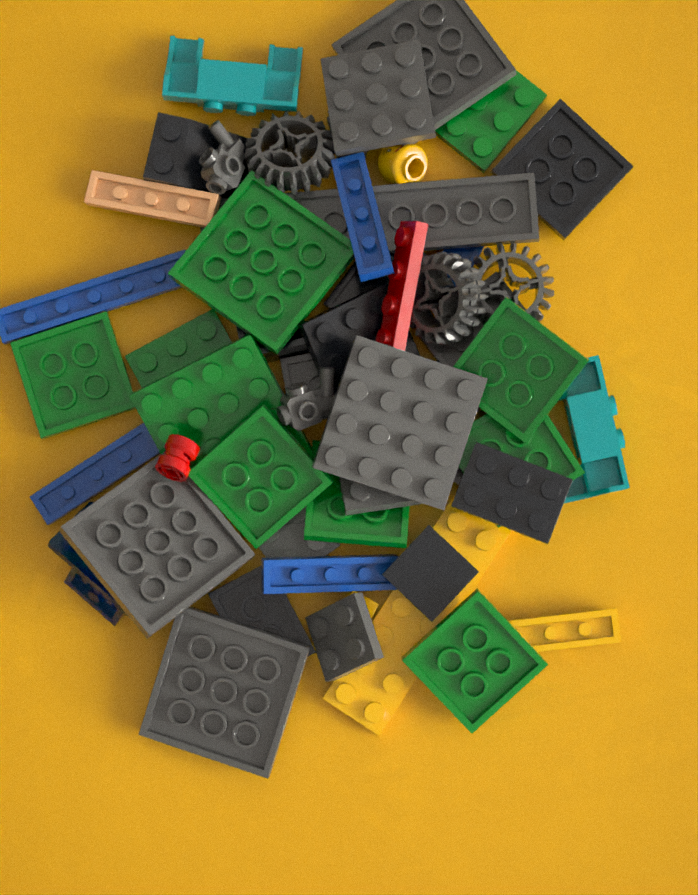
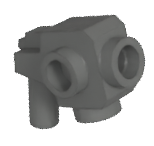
M217 120L208 129L219 142L218 149L215 150L212 147L206 149L201 155L199 163L203 166L201 176L207 181L206 188L212 193L221 195L239 185L245 170L243 165L245 158L243 150L245 146L240 139L234 141L221 122Z
M333 367L320 368V387L316 389L308 388L305 382L295 383L286 388L287 394L282 395L280 399L281 406L276 408L277 416L283 426L289 425L300 431L322 422V418L329 415L335 395H333Z

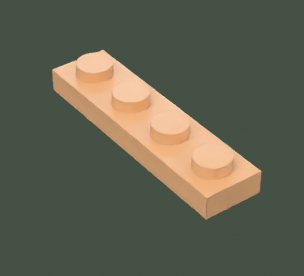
M92 170L84 203L89 206L205 228L218 212L221 196L216 193Z

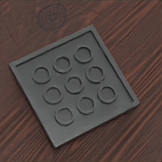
M396 0L331 44L335 53L342 55L419 39L435 130L517 75L514 66L464 0ZM416 141V142H411V143H405V144H402V145L404 146V145H406V144H415V143H417L418 141Z
M355 335L312 468L444 510L488 378Z
M159 456L66 522L59 530L146 639L255 556V553L189 476L186 481L177 482L164 477L155 469Z
M191 606L174 619L139 735L268 779L311 646Z

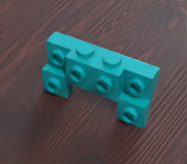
M170 36L168 59L163 80V100L197 103L198 107H203L204 111L210 113H222L223 109L236 110L237 114L243 116H255L256 112L264 113V109L297 112L303 47H298V49L281 48L270 44L268 65L203 59V38L191 40Z
M599 355L588 357L589 362L559 399V401L564 403L576 459L585 472L582 476L572 481L564 504L630 488L621 449L625 448L622 429H616L613 416L618 414L614 396H608Z

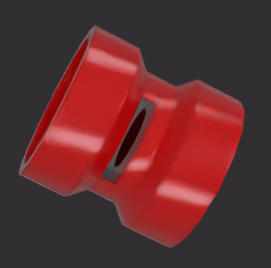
M172 434L168 436L164 445L166 451L164 455L159 456L155 469L170 480L184 482L191 471L190 462L195 461L200 448L191 439Z

